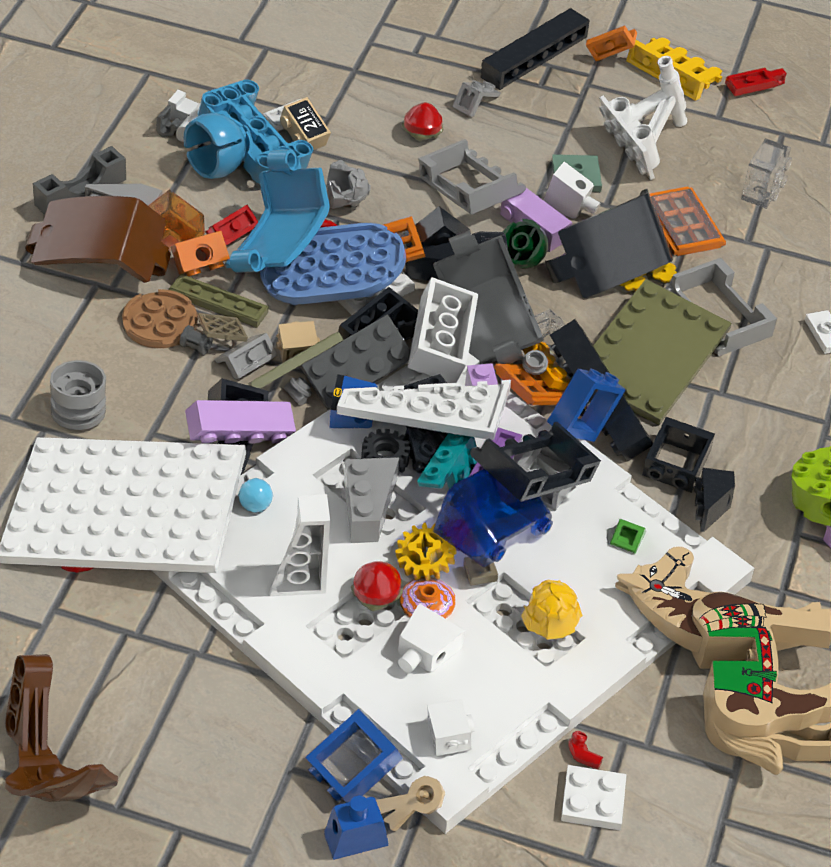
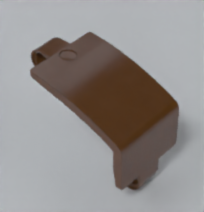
M86 196L50 201L43 222L32 225L25 246L26 251L33 255L31 263L34 265L68 263L117 264L143 283L149 282L152 275L164 276L171 257L169 247L161 242L166 220L142 200L124 196Z

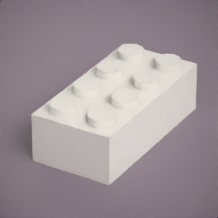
M431 277L421 296L407 368L430 376L441 374L445 381L457 383L467 365L478 299L477 293Z

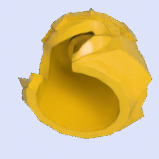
M545 580L538 586H535L532 589L533 592L529 605H523L524 610L521 614L526 628L545 637L547 640L563 638L574 633L575 627L583 616L575 591L560 580Z

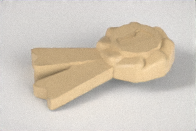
M422 776L412 782L408 794L379 799L376 802L381 815L393 812L385 817L383 821L388 823L390 830L395 832L415 811L429 815L441 808L445 791L437 779Z

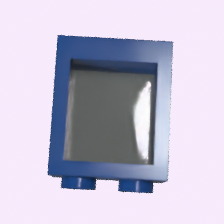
M360 709L356 710L305 757L312 765L308 771L319 783L325 780L330 785L327 791L338 803L342 800L348 803L355 796H363L403 759L398 749Z

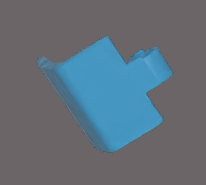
M292 149L269 152L267 165L270 171H263L259 174L265 211L246 240L237 250L232 252L230 259L225 263L227 269L232 268L234 272H258L265 267H284L302 253L323 224L330 208L322 168L301 169L300 159Z

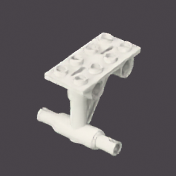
M662 56L658 60L661 72L659 75L661 90L636 104H630L629 100L625 97H617L609 102L604 95L599 97L601 102L599 110L606 119L603 122L609 134H614L619 147H625L628 158L631 161L635 160L639 172L642 175L646 174L650 180L655 178L652 169L660 163L656 141L669 115H672L673 124L676 127H682L687 123L685 115L686 101L680 83V76L674 69L673 60L670 56ZM655 111L649 125L640 123L645 116Z

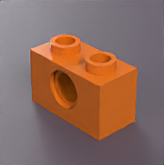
M222 231L179 242L170 247L179 275L186 273L188 277L200 274V269L208 266L210 270L224 267L223 262L230 259ZM197 249H201L205 252V261H200L197 259Z

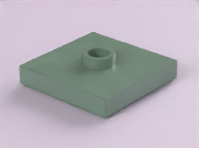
M552 154L553 174L565 162L593 183L592 192H601L602 181L598 156Z

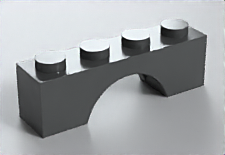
M110 146L93 154L87 168L72 180L60 181L54 174H51L32 183L34 205L45 215L50 201L85 197L86 184H119L127 180L126 158L113 146Z

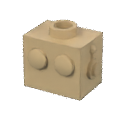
M314 321L279 324L278 334L276 335L278 342H276V346L280 351L282 363L320 342L316 335Z

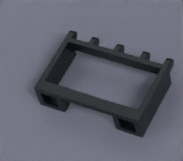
M558 422L553 423L549 432L547 430L540 431L538 438L531 434H526L522 438L523 442L518 443L515 439L511 438L505 441V446L499 447L491 439H486L482 449L475 447L470 452L472 458L520 502L591 482L601 462L597 456ZM548 447L572 469L553 475H548L542 468L526 472L510 456Z

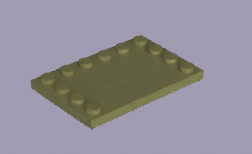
M645 279L593 346L610 374L616 376L619 379L618 384L626 389L623 395L634 413L659 426L720 344L726 333H728L732 323Z

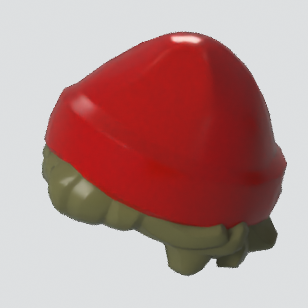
M427 102L413 106L405 114L404 122L402 123L403 129L418 141L432 137L437 138L444 130L441 114L432 104Z
M374 561L359 568L354 576L351 591L363 606L371 611H377L400 598L403 594L401 588L402 580L397 569L391 564Z

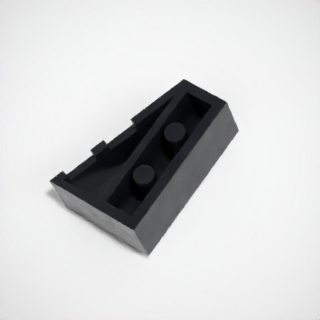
M388 287L341 323L338 332L343 340L388 314L403 339L407 340L414 336L418 309Z

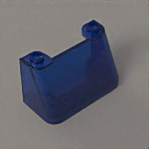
M482 469L457 482L449 489L441 506L433 532L485 568L494 561L499 562L506 552L504 547L507 540L530 527L531 533L535 536L545 535L551 529L553 521L551 520V512L540 496L520 502L488 471Z

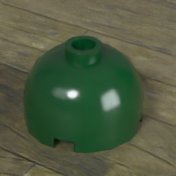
M521 219L522 221L517 223H510L503 232L506 235L507 250L513 265L526 269L540 264L545 258L548 251V238L545 231L537 223L529 219Z

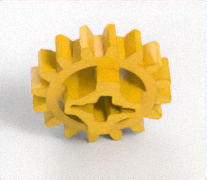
M425 522L422 524V529H418L413 525L412 533L404 531V540H397L398 549L395 550L399 568H404L406 576L413 573L415 580L424 576L425 580L429 581L431 575L440 579V571L448 573V564H455L454 555L457 554L453 536H448L446 528L438 531V526L435 523L431 528H427Z

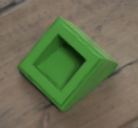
M619 519L610 544L636 554L645 536L646 529Z

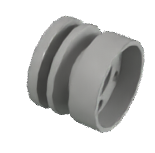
M74 360L64 362L53 370L50 378L51 415L53 420L60 426L71 430L89 429L100 424L106 413V375L103 369L88 361Z

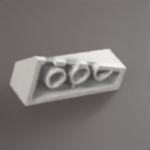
M327 494L298 496L297 518L293 537L270 589V596L326 593L330 533Z

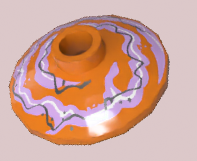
M421 577L418 580L410 581L404 586L403 594L400 596V605L404 613L410 618L417 606L422 604L446 619L455 608V594L445 582L435 578H430L429 581H426L425 577Z

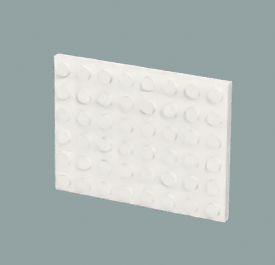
M37 437L0 542V563L216 573L246 455L245 445Z

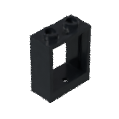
M665 417L646 457L642 476L692 493L696 477L700 476L711 452L715 433ZM667 443L698 454L699 457L693 470L690 471L657 459L664 444Z

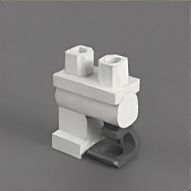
M177 90L168 100V105L157 117V133L162 137L173 136L176 133L177 139L184 142L183 136L186 125L198 116L200 103L187 99L185 92ZM209 141V142H205V143H203V144L209 145L211 142ZM201 144L195 145L193 147L198 148Z

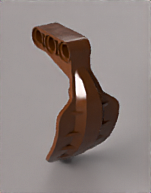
M48 654L17 656L14 663L5 727L8 736L18 746V768L5 779V789L12 795L30 796L47 802L73 801L96 791L112 789L117 786L118 776L109 771L103 764L87 765L79 770L67 768L60 764L58 757L52 753L47 745L49 692L53 674L52 659Z

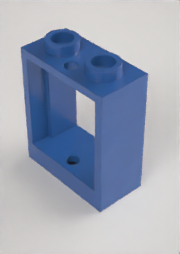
M577 369L547 422L551 426L554 422H558L575 438L595 442L626 389L618 384L619 379L608 372L603 375L594 369L589 371ZM595 389H598L597 393L595 394L594 398L592 399L582 418L579 419L578 417L580 416L581 412L583 411L593 392L595 391Z

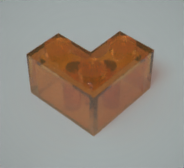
M170 189L148 205L166 220L162 240L171 235L178 241L183 242L205 234L204 214Z

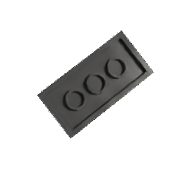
M387 314L301 365V369L327 410L331 409L337 374L375 383L407 364L411 350Z

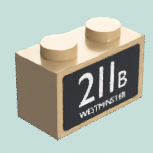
M308 97L284 106L280 122L282 127L287 129L291 135L293 142L305 140L312 145L313 150L327 144L331 132Z

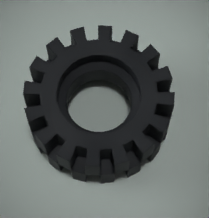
M377 429L376 434L370 432L368 437L365 436L362 442L361 459L399 458V476V471L403 473L405 467L407 468L409 464V441H405L406 437L403 434L398 436L399 432L396 430L392 434L390 429H385L384 433H382L381 429ZM390 451L394 455L382 456L377 454V452Z

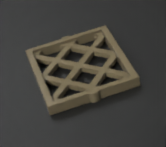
M198 313L197 318L206 337L247 342L248 336L237 317Z

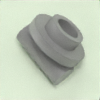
M301 377L298 379L291 378L290 382L284 386L286 392L300 406L304 405L307 398L312 395V392L309 390L311 385Z

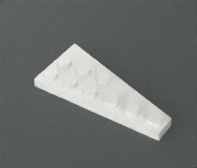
M502 380L501 384L488 385L487 381L477 382V386H463L461 383L418 385V389L405 390L404 386H394V390L379 391L376 387L344 389L337 405V414L494 440L511 388V380Z

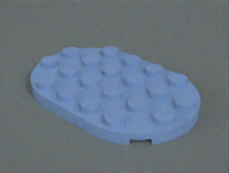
M357 223L319 228L302 253L289 265L284 267H265L260 270V275L266 291L272 297L291 305L371 297L389 286L401 274L406 262V252L400 236L387 230V226Z

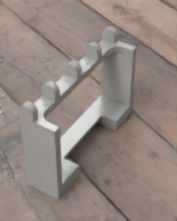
M466 139L418 158L421 179L471 215L521 194L526 190V186L523 183H517L516 173L513 172L502 176L500 174V167H489L488 159L485 157L477 159V152L473 149L469 150ZM463 163H468L491 179L492 182L473 189L465 182L455 185L440 173Z
M722 258L674 274L671 286L665 288L690 301L683 291L712 281L750 322L748 326L726 333L725 339H722L714 351L717 356H722L772 337L777 318L763 303L756 305L753 311L731 287L735 272Z

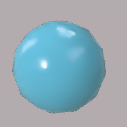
M253 478L242 484L238 496L241 505L246 510L256 513L264 511L270 506L273 492L270 484L266 481Z

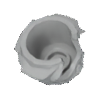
M342 160L333 162L329 168L326 184L331 209L340 208L345 205L356 207L370 193L371 185H369L364 171L360 168L348 167Z

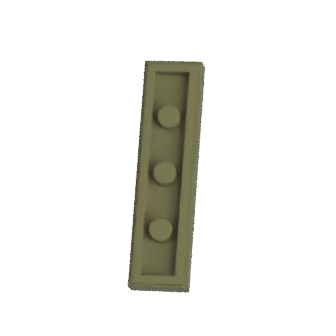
M180 274L169 288L171 291L188 297L194 305L224 316L237 317L240 322L256 328L268 314L269 306L183 274Z
M339 332L333 333L249 382L248 385L256 388L266 386L343 341L342 336Z

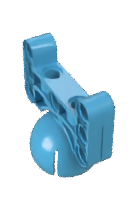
M252 80L238 81L205 92L201 98L198 116L186 125L183 136L185 148L211 142L209 145L187 152L190 164L202 177L210 179L225 177L231 174L240 165L241 161H245L243 167L251 175L252 179L259 184V174L263 171H270L267 165V156L270 151L294 150L296 156L300 159L301 169L308 167L313 147L305 140L287 143L254 106L259 86Z

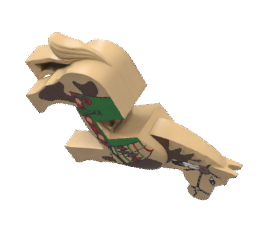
M684 547L669 549L656 563L643 566L638 564L632 574L617 575L619 581L615 583V587L631 595L641 613L660 632L675 643L691 650L700 669H710L703 691L705 732L709 741L717 749L726 754L739 756L757 764L774 775L780 774L783 770L782 757L794 761H831V723L815 725L831 722V683L811 690L792 689L777 684V651L800 645L829 649L831 643L830 609H821L820 602H811L800 609L775 607L729 592L709 593L687 589L685 582L690 575L694 556L690 550Z

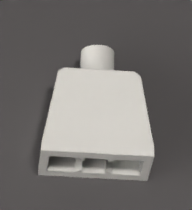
M565 162L553 174L543 200L561 214L573 219L577 218L583 209L594 215L601 204L590 197L594 187L593 183Z
M419 604L399 637L398 653L402 656L398 660L399 666L408 673H411L417 665L428 672H433L461 650L465 630Z

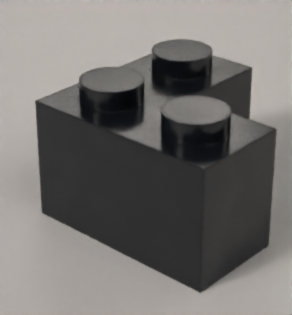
M440 206L415 224L423 248L450 242L449 238L470 230ZM408 231L403 233L404 237L409 235ZM412 242L406 244L407 248L413 247Z

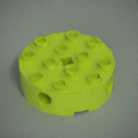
M830 446L819 448L813 452L803 453L802 457L793 465L791 475L792 502L795 508L803 511L804 517L810 521L831 526Z

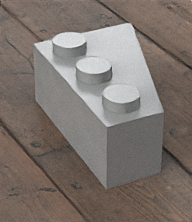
M399 458L345 459L344 486L351 543L379 541L386 512L391 502L392 492L397 482Z

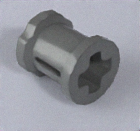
M191 325L185 327L180 337V345L182 347L189 346L198 350L201 355L208 353L213 342V338L206 337L204 333L194 330V327Z

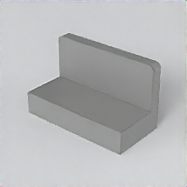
M264 333L247 339V342L243 341L216 357L215 361L216 363L226 362L233 378L239 379L278 356L268 334Z

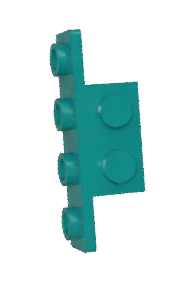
M448 433L417 480L418 486L441 489L447 482L449 491L459 492L477 464V461L472 458L470 453L472 448L477 447L475 438Z

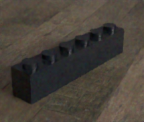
M569 8L483 59L480 78L495 85V88L498 90L503 89L587 38L590 20Z
M576 319L550 334L554 342L551 348L558 358H564L566 363L562 366L570 378L574 376L577 369L587 371L594 369L603 375L606 372L610 373ZM595 389V391L593 392L592 396L589 399V402H587L586 404L587 407L591 403L598 389ZM622 395L604 425L602 432L605 436L610 434L613 441L610 442V445L617 456L622 454L629 461L650 448L653 442L625 396Z

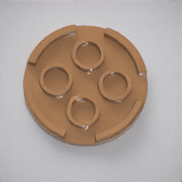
M158 289V292L136 295L126 304L122 315L123 328L126 334L136 343L151 348H170L180 345V337L185 327L191 325L194 327V330L198 327V314L192 301L185 295L171 290Z

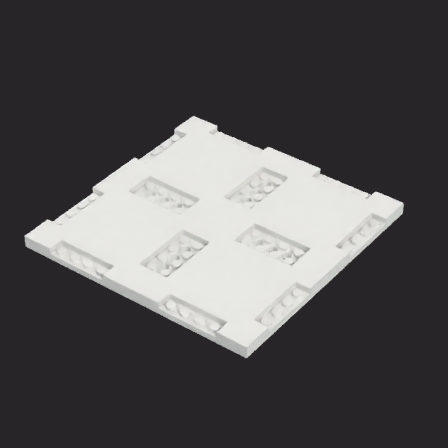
M468 353L467 365H479L480 361ZM406 365L377 386L379 391L393 390L394 386H405L431 376L407 368L408 365ZM467 365L457 383H461L463 386H465ZM509 391L498 427L522 434V438L526 434H531L536 438L542 430L549 432L552 426L547 422V419ZM328 410L257 457L256 466L240 475L216 573L151 570L331 732L335 731L356 710L360 709L398 749L403 757L383 777L386 782L401 795L408 794L412 782L422 776H429L440 781L445 791L442 807L429 815H423L446 834L676 644L660 632L641 613L631 595L615 587V583L619 581L617 579L618 574H632L638 564L643 566L656 563L669 549L684 547L690 550L694 556L690 575L685 582L687 589L709 593L729 592L736 594L751 582L754 567L714 537H711L708 541L630 483L632 475L587 441L577 439L597 456L601 462L591 482L574 486L556 511L531 499L520 502L501 483H498L460 551H457V554L454 555L455 564H448V573L440 571V579H438L450 586L455 594V608L446 619L465 630L463 647L433 672H428L418 665L411 673L405 672L398 664V660L402 657L398 653L399 637L410 617L404 613L400 605V598L388 605L392 607L389 611H371L363 606L357 597L353 595L351 586L359 568L374 561L391 564L397 569L402 580V590L406 584L415 580L413 573L406 576L404 568H399L395 550L398 549L397 540H404V531L412 533L413 525L418 529H422V524L425 522L427 528H431L435 523L439 528L459 492L449 491L447 482L441 489L418 486L417 480L421 474L413 470V459L409 456L408 467H405L403 473L399 471V476L392 492L391 502L386 512V515L392 516L393 519H385L379 541L351 543L345 488L343 487L345 459H361L362 442L365 436L368 437L370 432L376 434V430L381 429L382 433H384L385 429H390V433L393 434L394 430L399 432L398 436L406 433L407 428L405 425L373 420L371 428H329L330 410ZM474 437L477 447L482 449L486 439ZM390 451L377 452V454L382 456L394 455ZM524 453L514 455L513 460L517 463ZM539 453L527 470L533 471L542 468L548 475L567 471L570 467ZM253 478L266 481L270 484L273 492L270 506L264 511L256 513L246 510L241 505L238 496L242 484ZM327 494L330 533L326 593L270 596V589L293 537L297 518L298 496ZM522 507L525 511H516L513 508ZM619 519L646 529L645 536L636 554L610 544ZM497 520H503V521H505L507 524H506V525H504V524H499V525H498V524L495 523V521H497ZM491 553L498 572L497 582L470 586L463 566L464 557ZM545 580H560L566 583L575 591L578 598L577 601L583 616L575 627V632L563 638L547 640L535 632H520L517 630L518 627H526L521 618L524 610L523 605H529L533 592L532 589ZM506 610L510 613V615L501 616L497 613V611ZM360 620H369L372 624L369 626L360 625L358 622ZM345 634L349 635L352 639L341 641L338 639V636ZM540 643H546L551 648L540 649L537 645ZM462 699L466 715L471 714L474 723V732H471V750L436 756L428 724L427 705ZM360 730L345 743L367 765L381 754Z

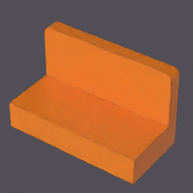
M624 25L588 39L586 47L595 61H599L633 48L637 31L635 29L628 31Z

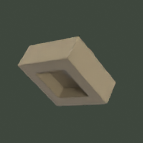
M491 553L464 557L463 566L470 586L497 582L498 572Z

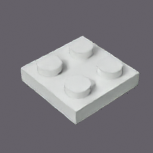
M568 765L561 821L620 831L627 774Z

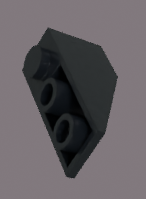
M703 468L701 477H696L694 488L696 493L695 506H697L695 520L700 521V532H705L731 508L735 489L734 471Z

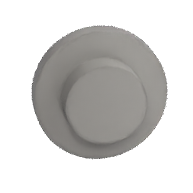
M532 350L524 356L522 366L529 374L539 375L546 371L548 360L543 352Z

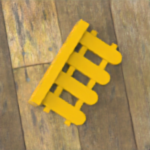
M651 38L650 42L646 45L636 40L634 47L629 49L626 61L658 80L661 73L658 60L662 56H670L673 60L674 69L679 73L684 95L695 101L701 98L703 88L708 89L714 81L721 82L723 77L721 76L722 70L720 68L705 67V61L702 58L687 57L686 49L681 47L671 48L669 46L670 41L666 38Z

